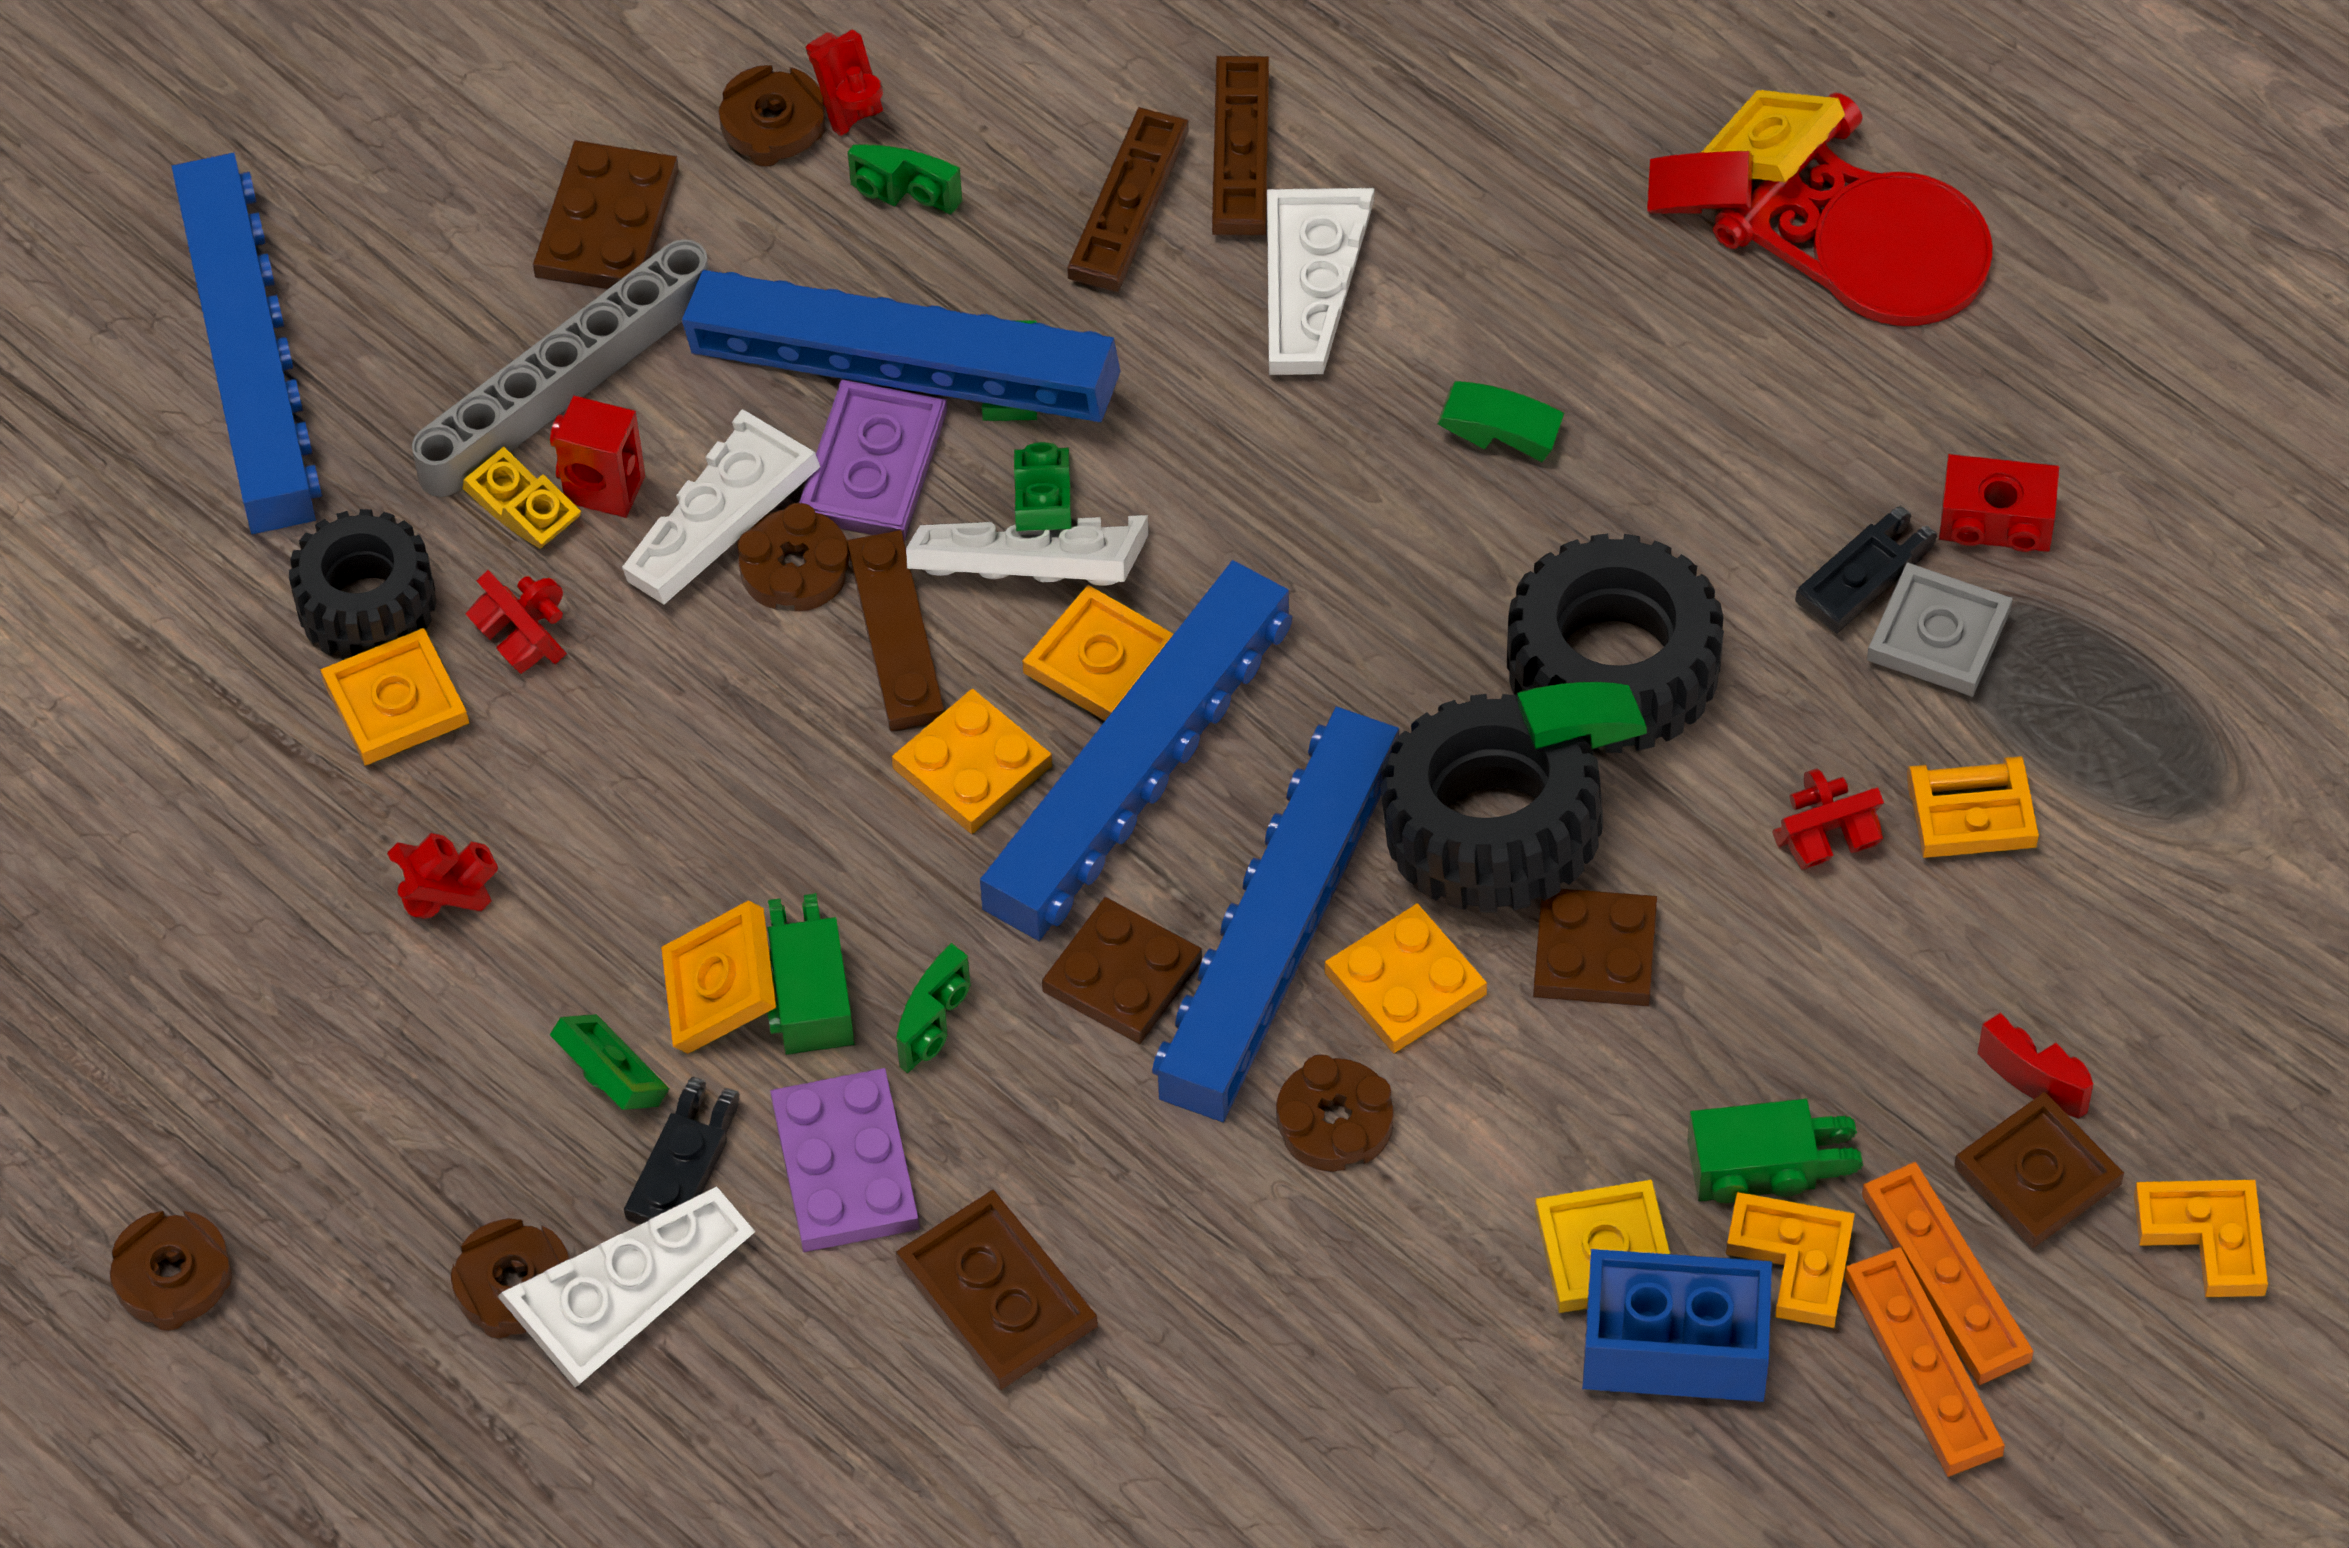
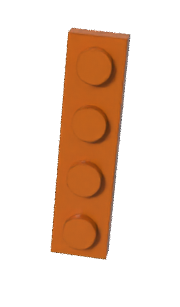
M1916 1161L1863 1184V1199L1894 1249L1901 1247L1941 1325L1978 1386L2031 1363L2034 1352Z
M1901 1247L1846 1266L1844 1278L1947 1477L2002 1457L2005 1444Z

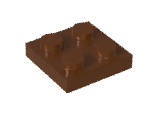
M1561 888V891L1545 901L1541 898L1533 997L1649 1007L1657 896Z
M1104 897L1042 979V989L1047 995L1140 1045L1201 963L1202 948L1117 902Z
M2045 1092L1958 1153L1954 1163V1168L2032 1248H2035L2119 1187L2124 1176V1172Z

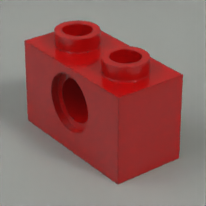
M573 395L565 415L559 414L555 418L550 434V445L556 448L557 454L556 478L561 479L563 494L576 506L627 518L646 476L636 411Z
M1948 454L1939 540L1953 541L1966 546L1981 544L2009 547L2022 552L2033 550L2050 552L2055 523L2060 466Z

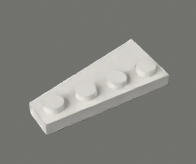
M1374 188L1267 189L1269 375L1324 374L1373 207Z
M715 1187L623 1234H619L570 1260L546 1270L544 1273L500 1293L497 1297L571 1384L576 1387L755 1233V1231L719 1188Z

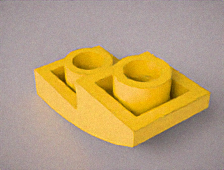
M505 447L497 451L464 478L463 489L478 504L515 534L539 549L544 547L581 516V510L544 474L537 479Z

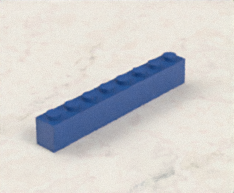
M235 153L172 165L251 535L316 521L312 499L322 497L315 465L304 467L302 456L313 453L306 422L295 424L293 413L303 411L296 379L285 381L283 373L284 370L294 368L287 337L278 339L275 337L274 329L284 327L278 296H266L265 287L275 285L268 253L257 255L256 251L257 245L266 244L259 212L248 214L247 205L257 203L250 171L239 174Z
M702 270L682 318L692 354L1101 423L1121 372L1114 337L1103 336L1097 332H1078L1053 328L1043 323L1029 324L999 319L989 314L975 315L956 312L940 306L926 307L896 302L886 297L872 298L853 295L837 289L823 290L794 285L783 280L769 281L744 277L735 272L720 273Z
M1234 560L1230 562L980 878L982 910L1037 941L1042 939L1052 925L1057 927L1063 923L1072 908L1073 898L1084 884L1091 885L1098 878L1109 851L1116 843L1123 844L1130 837L1141 810L1148 802L1154 804L1158 801L1168 784L1169 775L1179 762L1185 764L1190 760L1198 747L1200 735L1210 722L1216 724L1222 719L1229 707L1231 695L1241 682L1248 684L1254 678L1260 667L1262 655L1272 643L1278 645L1285 638L1292 623V615L1289 614V589Z
M1337 706L1327 725L1319 724L1316 727L1308 750V755L1311 758L1305 770L1296 769L1289 783L1286 797L1289 803L1283 815L1275 813L1269 823L1265 835V845H1267V848L1262 858L1254 857L1246 870L1243 880V890H1245V893L1239 905L1231 903L1226 910L1220 929V935L1223 938L1217 950L1210 948L1203 957L1198 972V981L1201 983L1194 997L1186 995L1180 1004L1175 1020V1027L1178 1030L1172 1042L1164 1041L1157 1051L1152 1073L1158 1076L1159 1100L1224 1123L1381 797V770L1385 758L1392 753L1391 746L1399 737L1398 727Z

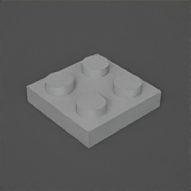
M1906 563L1868 647L1867 661L1973 697L2010 614L2013 598Z

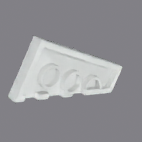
M742 409L732 421L734 431L725 443L717 441L705 457L708 466L695 482L688 480L676 495L679 504L670 516L660 517L622 566L627 581L662 604H666L733 545L742 534L749 531L820 468L816 453Z
M1148 515L1128 516V526L1101 527V517L1077 518L1078 526L1071 527V529L1016 531L1015 524L1007 528L1005 532H996V526L992 522L920 525L906 548L907 569H923L927 573L937 576L949 575L954 572L979 573L980 576L988 579L1021 575L1033 576L1035 580L1041 582H1056L1064 578L1086 579L1089 583L1099 586L1112 585L1117 582H1125L1149 535Z

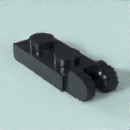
M1896 507L1877 524L1868 525L1799 586L1796 591L1795 602L1837 634L1901 577L1906 563L1913 565L1918 563L1934 546L1938 533L1926 525L1918 529L1902 545H1899L1894 540L1906 529L1912 516L1904 507Z
M691 1077L688 1080L685 1089L679 1097L675 1114H670L624 1207L625 1219L643 1224L702 1194L727 1143L726 1133L739 1105V1091L730 1088L722 1090L712 1110L709 1125L694 1120L705 1098L706 1082L696 1077Z

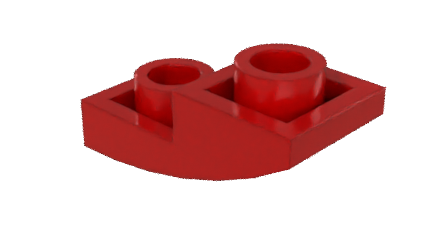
M1722 151L1679 154L1650 159L1647 212L1702 213V209H1750L1753 155L1750 151Z
M2001 1012L1982 1024L1977 1054L2003 1079L2032 1099L2045 1092L2069 1116L2079 1119L2088 1113L2094 1083L2092 1082L2090 1072L2080 1059L2074 1056L2069 1057L2057 1042L2037 1053L2036 1046L2029 1034L2020 1027L2014 1028Z

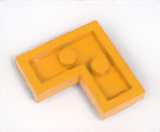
M2256 1180L2136 1182L2134 1201L2139 1246L2199 1245L2205 1297L2266 1295L2268 1280Z
M1737 1192L1726 1255L1752 1260L1772 1261L1774 1264L1784 1265L1776 1306V1318L1835 1328L1855 1213Z

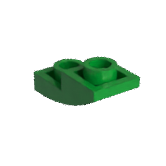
M853 145L847 152L850 183L868 198H878L895 207L904 195L908 193L920 204L928 207L934 206L950 215L962 202L960 167L924 153L882 145Z
M1455 381L1450 387L1437 425L1484 450L1495 437L1528 456L1543 462L1553 448L1564 412L1510 390L1473 382Z
M1038 442L1027 445L1025 449L1014 450L1016 531L1071 529L1069 447L1058 448L1053 443Z
M1575 682L1539 687L1517 693L1518 707L1535 749L1587 735L1593 749L1647 734V726L1629 685L1609 682Z
M952 943L941 952L925 971L915 986L900 1019L896 1036L899 1067L907 1074L922 1060H931L942 1049L948 1036L945 1009L952 1010L964 1000L971 986L968 955Z

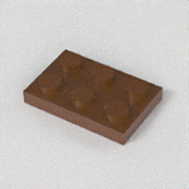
M574 140L533 262L535 278L609 289L651 257L679 171L677 156Z
M994 1189L896 1251L898 1265L1000 1391L1098 1327L1095 1312Z

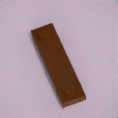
M1216 56L1212 235H1266L1269 56Z
M1138 107L1068 264V279L1119 292L1189 132V122L1187 119Z
M898 530L847 540L848 553L889 730L894 731L930 724L944 712V707L911 569H907V554L902 531Z

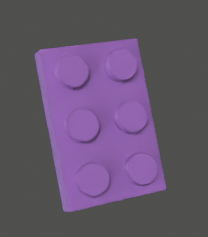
M885 1068L770 1090L803 1252L919 1230L918 1214Z

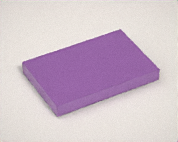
M841 379L816 452L820 468L807 479L799 503L809 504L813 507L815 513L828 517L840 529L870 535L901 530L905 541L947 414V399Z

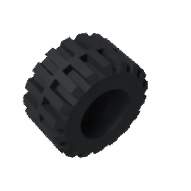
M360 509L359 515L349 516L348 511L337 513V520L331 523L323 519L315 524L316 533L310 534L306 532L299 540L301 550H293L290 558L292 569L288 570L289 581L300 625L304 627L306 637L312 644L319 642L321 651L330 656L336 651H340L342 660H345L415 632L418 629L424 628L427 630L432 621L430 612L435 611L436 607L435 586L425 543L420 535H414L413 527L405 520L396 524L395 515L383 512L379 517L373 516L372 509ZM378 578L385 580L380 586L367 592L347 593L340 591L344 586L358 579Z

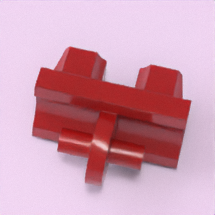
M854 29L840 37L827 32L807 44L805 47L810 63L813 65L822 94L823 104L826 107L834 132L842 136L849 132L852 125L858 120L884 111L880 100L883 96V87L879 78L872 73L861 34Z
M489 570L476 580L486 592L475 601L465 614L490 640L512 620L517 628L496 649L520 674L536 664L544 655L552 663L557 664L567 654L539 623V620L545 618L550 624H555L563 616L562 611L557 607L562 600L563 590L554 579L543 578L535 582L530 576L523 577L517 584L518 589L523 593L520 599L507 586H503Z
M1816 768L1804 773L1805 789L1789 795L1790 803L1794 810L1810 805L1812 809L1783 818L1781 820V827L1772 831L1778 848L1788 845L1801 870L1823 864L1834 856L1825 834L1827 831L1841 827L1851 853L1878 845L1883 836L1877 811L1884 804L1879 788L1876 787L1833 802L1834 797L1848 793L1846 780L1844 777H1840L1827 782L1822 771Z
M430 833L418 846L397 842L387 852L390 861L397 863L403 871L405 881L398 885L397 892L402 898L404 909L413 917L421 919L431 918L445 905L482 912L492 901L484 884L498 871V866L485 844L471 841L458 854L453 842L444 835Z

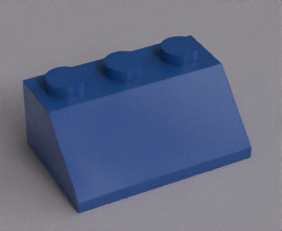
M1591 1249L1582 1389L1764 1402L1769 1362L1772 1261Z

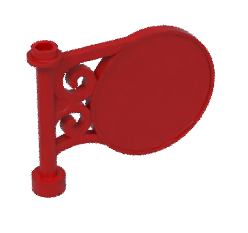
M1831 93L1828 97L1839 99L1845 116L1832 129L1827 139L1819 144L1799 166L1798 171L1786 182L1764 180L1751 194L1750 209H1737L1736 211L1723 209L1715 217L1713 233L1717 240L1725 247L1737 249L1739 246H1747L1753 240L1829 289L1842 304L1852 311L1868 319L1890 325H1927L1945 320L1959 313L1975 300L1986 283L1992 260L1993 246L1989 227L1973 202L1956 188L1938 179L1917 173H1877L1863 170L1845 162L1827 147V144L1833 137L1837 139L1848 138L1863 120L1862 113L1856 103L1841 93ZM1815 159L1820 165L1812 169L1809 178L1810 187H1808L1801 180L1799 174ZM1825 180L1832 185L1830 190L1819 191L1823 188ZM1825 207L1820 215L1818 208ZM1780 213L1782 214L1779 218L1778 229L1782 237L1771 228L1769 222L1775 215ZM1795 213L1803 216L1806 223L1801 226L1792 225ZM1815 236L1814 258L1788 241L1804 243Z

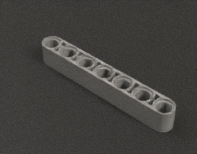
M686 239L677 240L666 245L420 430L413 439L412 450L419 485L430 495L439 497L450 496L463 488L464 478L502 447H505L509 452L514 450L556 418L557 415L564 412L568 408L573 395L585 396L680 324L702 270L709 271L707 253L702 245Z

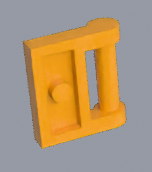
M2022 756L2005 757L2001 764L1928 770L1926 765L1908 766V791L1913 802L1923 858L2037 848L2039 834ZM2005 786L2006 790L1933 796L1932 792Z

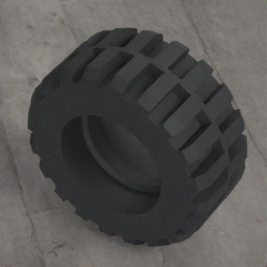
M1608 533L1592 535L1590 542L1580 544L1579 540L1576 539L1561 545L1559 555L1557 556L1552 552L1545 554L1534 563V573L1530 571L1524 574L1518 583L1516 597L1511 600L1508 613L1507 669L1510 671L1509 683L1514 695H1517L1518 692L1539 687L1575 682H1609L1630 686L1647 726V734L1604 745L1605 753H1622V747L1634 745L1636 751L1655 747V739L1663 737L1666 742L1682 734L1684 722L1689 725L1695 723L1705 712L1706 702L1713 699L1718 686V675L1721 666L1724 617L1721 603L1715 599V589L1709 579L1703 574L1697 576V565L1682 554L1678 558L1672 556L1671 547L1655 540L1652 545L1641 543L1640 536L1624 534L1623 539H1609ZM1603 621H1620L1639 626L1650 632L1662 643L1664 648L1654 656L1638 663L1606 665L1580 655L1565 640L1572 633L1589 624Z
M1487 694L1471 695L1469 702L1457 704L1456 700L1441 704L1438 707V713L1432 716L1428 712L1423 714L1411 724L1412 732L1404 731L1391 746L1392 753L1385 758L1381 770L1382 783L1380 784L1387 847L1391 858L1397 862L1398 871L1412 884L1418 882L1419 891L1437 901L1442 896L1446 898L1447 905L1466 910L1468 905L1479 906L1481 913H1497V907L1512 905L1514 911L1529 907L1531 905L1530 900L1541 897L1545 901L1561 891L1560 884L1565 882L1570 885L1584 872V863L1588 864L1594 858L1599 847L1598 837L1602 834L1603 813L1598 760L1593 756L1591 744L1587 736L1584 735L1535 749L1519 710L1517 695L1502 694L1501 699H1487ZM1488 788L1514 789L1535 798L1529 805L1514 813L1492 818L1467 816L1448 808L1459 798L1474 791Z

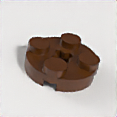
M772 65L756 66L736 75L728 82L722 92L723 101L719 107V122L722 135L733 149L743 155L750 156L751 161L756 165L762 167L772 166L780 159L795 156L809 148L825 132L824 104L820 88L809 75L801 70L789 67V74L782 71L773 72ZM767 107L772 111L783 109L781 115L774 118L763 117L762 112Z
M793 503L786 507L785 510L766 515L749 531L742 534L738 540L739 569L742 584L754 600L766 607L777 610L776 604L784 606L794 605V611L815 609L833 599L841 591L846 581L845 573L849 566L846 537L834 521L822 514L815 513V510L809 504ZM788 554H803L804 564L799 567L792 562L785 565L781 563L784 560V556Z
M1324 1054L1314 1055L1306 1060L1301 1069L1289 1076L1278 1094L1276 1120L1279 1132L1285 1139L1286 1148L1298 1161L1317 1170L1329 1172L1346 1170V1164L1356 1163L1364 1159V1164L1371 1161L1385 1148L1393 1130L1394 1110L1389 1083L1369 1067L1353 1060L1333 1059ZM1338 1105L1344 1107L1345 1112L1351 1116L1348 1119L1338 1117L1334 1124L1325 1122V1112L1323 1109L1328 1106Z
M159 1211L142 1216L123 1230L115 1241L112 1250L113 1261L110 1267V1279L118 1301L132 1316L144 1322L153 1323L160 1330H176L185 1322L196 1319L209 1311L220 1300L232 1281L228 1250L222 1234L212 1222L197 1213L183 1211L184 1216H165L164 1211ZM164 1259L171 1263H175L179 1259L185 1261L180 1266L181 1271L171 1277L159 1276L161 1271L158 1263Z
M501 1219L478 1228L461 1245L462 1253L456 1260L455 1266L453 1264L451 1271V1283L455 1299L465 1317L472 1323L480 1326L482 1331L491 1338L501 1339L510 1334L515 1335L527 1332L497 1297L500 1293L514 1287L499 1284L503 1280L502 1270L512 1267L516 1273L527 1271L528 1274L521 1279V1283L569 1260L568 1252L563 1242L552 1230L542 1225V1230L534 1226H525L521 1219Z

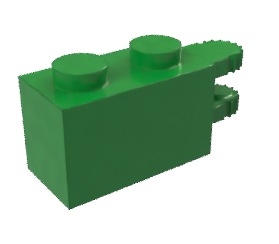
M806 894L802 903L804 922L787 924L785 906L781 904V898L768 900L771 926L767 927L770 943L769 955L773 984L776 985L777 998H775L776 1008L768 1012L770 1033L783 1034L785 1055L855 1045L836 917L820 919L817 894Z
M1807 1098L1690 1111L1687 1142L1698 1202L1715 1200L1720 1203H1733L1736 1200L1737 1192L1751 1195L1775 1194L1780 1197H1790L1798 1195L1805 1190L1815 1189L1817 1179L1857 1173L1858 1170L1862 1169L1861 1166H1863L1861 1152L1857 1151V1148L1844 1147L1843 1149L1817 1150V1146L1851 1141L1855 1134H1857L1854 1119H1851V1116L1846 1117V1115L1811 1118Z

